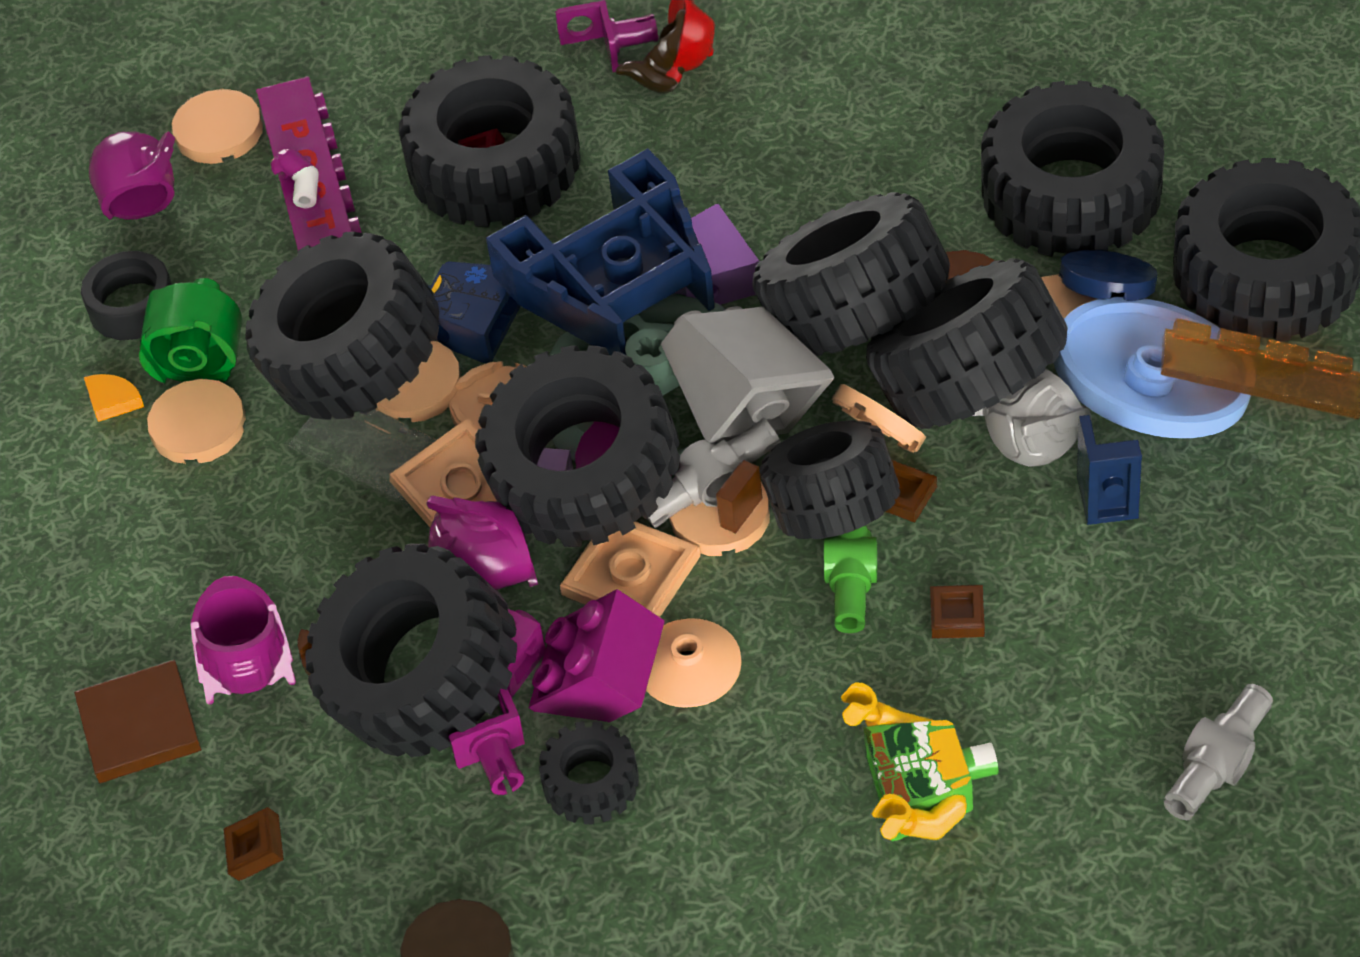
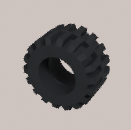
M865 421L830 422L805 429L776 445L763 458L762 465L759 467V472L779 529H782L783 533L787 536H795L798 539H823L857 530L884 515V512L891 509L896 503L895 499L900 495V485L884 435L878 426L871 425V423Z

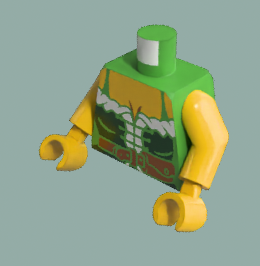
M856 682L852 684L841 696L843 702L849 703V706L842 712L845 723L849 726H857L865 719L868 726L863 728L865 755L879 799V803L871 814L874 818L885 819L880 831L886 839L895 841L907 836L929 840L941 839L966 813L973 809L971 780L999 774L998 762L992 743L961 749L954 724L948 720L935 721L902 712L878 702L874 691L863 683Z

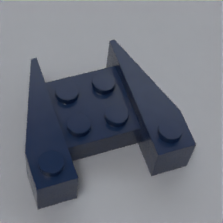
M648 148L608 170L614 210L553 244L527 215L486 237L493 276L519 306L592 346L605 347L610 356L614 351L626 355L624 321L684 287L708 311L715 308L711 268L702 245L697 240L692 226V219L687 207L685 208L676 178Z

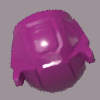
M135 131L116 132V134H111L104 138L95 147L89 159L88 176L97 196L98 204L103 214L109 220L114 217L135 220L155 215L171 203L174 197V175L170 158L174 150L173 145L176 138L169 131L160 140Z
M434 495L429 497L426 503L427 507L437 512L429 532V548L439 546L451 551L456 557L463 559L495 590L529 580L532 572L531 559L525 537L513 511L506 509L498 501H470L456 497L448 499Z
M224 576L215 580L200 596L195 605L190 623L199 683H203L206 703L208 705L213 704L215 693L227 695L232 693H251L259 691L267 685H273L282 677L286 678L289 685H295L296 677L291 664L293 662L282 620L274 602L263 589L244 578Z

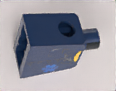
M450 261L444 263L432 284L428 285L434 292V298L438 302L440 311L438 320L439 330L436 341L454 352L485 364L492 362L521 306L516 303L494 278L491 265Z

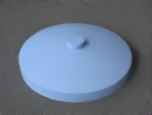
M1111 297V299H1098L1085 303L1071 311L1064 318L1068 327L1067 340L1064 350L1059 351V357L1054 362L1056 372L1082 404L1103 418L1128 429L1149 435L1167 438H1197L1226 430L1234 425L1244 414L1254 388V373L1250 361L1240 346L1228 334L1203 317L1178 306L1156 300L1140 299L1127 301L1123 300L1124 297Z

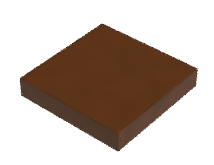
M175 660L74 692L94 772L99 784L202 751Z

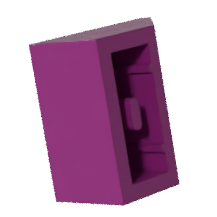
M618 589L597 600L589 601L584 607L565 617L557 618L550 625L545 636L547 647L542 663L537 668L532 679L534 690L528 708L534 712L612 722L641 708L665 620Z

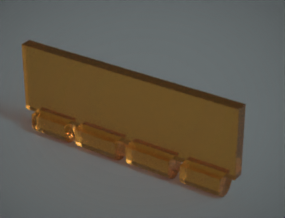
M1176 318L1172 330L1165 328L1162 342L1161 375L1354 419H1359L1360 372L1352 371L1353 358L1317 350L1314 361H1308L1309 348L1272 339L1267 341L1265 351L1259 350L1260 337L1220 328L1215 340L1210 338L1211 326Z

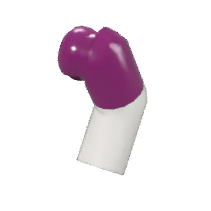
M281 150L278 156L271 161L273 174L277 175L281 172L279 179L287 180L291 177L295 181L293 202L296 206L300 208L313 207L317 201L318 170L297 150Z

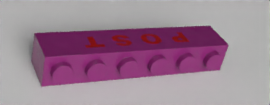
M309 76L256 89L273 157L278 156L279 152L284 149L297 150L319 173L317 201L311 208H300L294 204L295 181L291 177L287 180L279 179L297 249L300 250L307 245L311 247L320 244V239L330 235L340 238L343 232L362 233L358 218L348 219L347 213L355 212L349 185L339 187L338 182L346 180L340 153L330 155L331 150L338 148L331 122L326 124L321 122V120L329 119L323 93H313Z

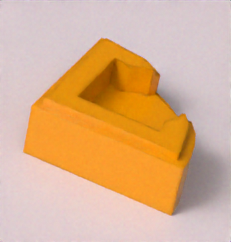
M109 374L84 377L98 422L144 407L139 391L128 380Z

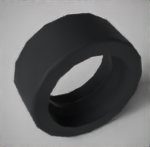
M125 251L107 256L92 266L82 280L81 296L93 328L103 336L116 340L141 338L149 296L141 302L128 307L114 308L103 305V303L115 290L129 284L143 283L154 286L153 290L172 285L165 264L149 253Z

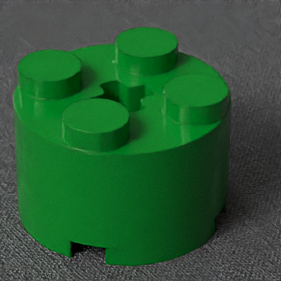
M199 278L193 281V283H177L153 290L149 294L140 341L139 360L144 370L155 380L166 384V378L179 382L208 379L224 383L230 377V371L235 367L242 327V313L238 305L231 297L220 291V285L216 281L208 278Z

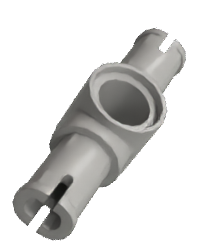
M762 418L759 422L752 425L751 428L728 442L722 440L716 444L708 443L704 439L688 446L680 455L678 471L674 474V478H672L674 484L667 497L664 499L658 497L656 499L658 509L648 518L651 525L657 528L667 521L668 518L691 504L697 506L703 502L706 506H717V492L740 462L742 463L745 460L753 463L766 453L771 452L770 450L781 443L778 435L766 418Z
M1247 684L1227 713L1219 714L1214 721L1204 717L1196 724L1184 748V771L1165 796L1164 806L1173 816L1189 821L1211 790L1220 788L1224 782L1233 786L1238 783L1248 768L1254 754L1255 742L1253 732L1272 707L1273 699L1266 689L1256 684Z

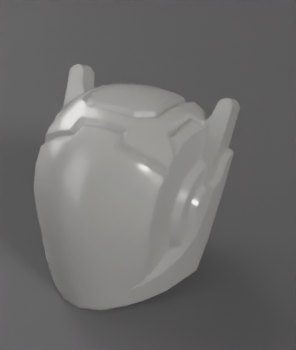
M1046 368L1036 379H1031L1024 384V388L1013 395H1007L999 400L1000 402L988 409L983 408L973 415L985 416L989 435L1005 457L1028 467L1046 465L1063 456L1078 440L1079 416L1090 415V420L1092 421L1089 408L1085 405L1081 406L1070 387L1060 377Z

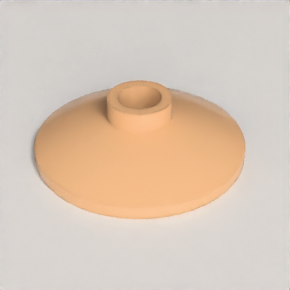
M690 618L665 624L646 691L658 701L676 707H697L717 700L731 689L740 673L741 652L736 640L725 628L708 620ZM685 651H695L691 655L680 654Z

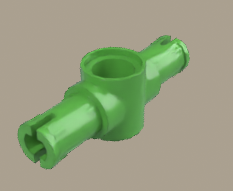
M867 525L842 535L824 538L825 584H829L831 590L835 593V628L843 633H857L865 628L866 593L870 590L871 583H877V537H872L870 530L867 529Z

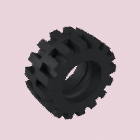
M584 721L576 722L575 730L569 731L566 726L558 730L559 739L557 740L551 736L546 742L547 751L541 750L539 772L543 792L547 803H551L553 811L559 816L565 812L566 820L576 823L578 817H583L584 824H594V817L601 816L602 821L606 822L612 819L611 812L613 810L621 814L627 809L626 800L633 802L636 796L635 786L639 785V776L634 749L631 748V743L627 736L623 735L620 737L619 729L612 725L607 730H604L603 722L593 721L592 727H585ZM587 761H599L611 767V770L604 778L591 784H579L567 778L568 773L575 766Z

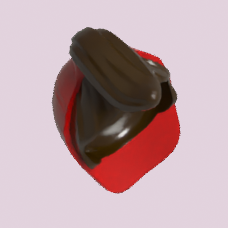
M671 0L668 10V25L662 29L660 41L657 45L654 46L643 61L625 62L616 68L615 73L617 75H625L657 93L665 94L674 91L677 84L681 81L684 72L696 69L707 57H711L714 54V20L696 6L694 0Z

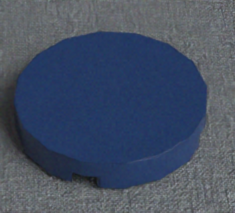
M1081 250L1068 253L1061 258L1059 277H1061L1062 283L1068 289L1081 295L1105 300L1106 298L1111 299L1112 292L1124 293L1123 300L1136 301L1145 299L1155 292L1157 269L1150 263L1133 256L1101 250Z

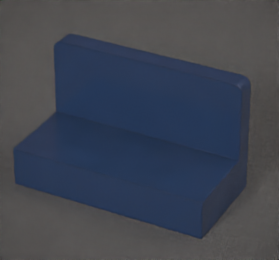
M1083 415L1078 417L1077 480L1087 525L1139 519L1142 464L1139 441L1130 440L1096 445L1090 415Z

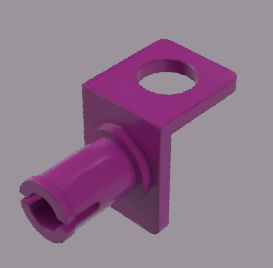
M605 0L559 8L555 11L560 44L566 45L604 37L612 72H616V68L619 66L617 53H620V48L649 42H659L653 13L647 16L614 21L613 17H609ZM578 16H585L592 20L591 25L583 31L575 32L567 28L569 21Z
M500 689L496 698L499 701L503 715L478 723L462 733L460 731L454 732L449 736L458 769L480 761L490 782L492 792L496 795H506L507 790L502 781L504 780L503 775L506 776L512 792L521 787L524 782V776L521 770H519L510 749L524 745L525 741L520 716L508 689Z

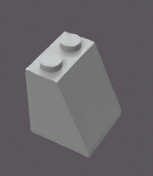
M733 306L718 312H687L676 319L674 327L661 342V346L702 435L708 443H719L722 440L728 442L751 428L752 425L759 422L762 418H766L777 435L789 433L834 379L831 369L764 307L742 309L739 306Z

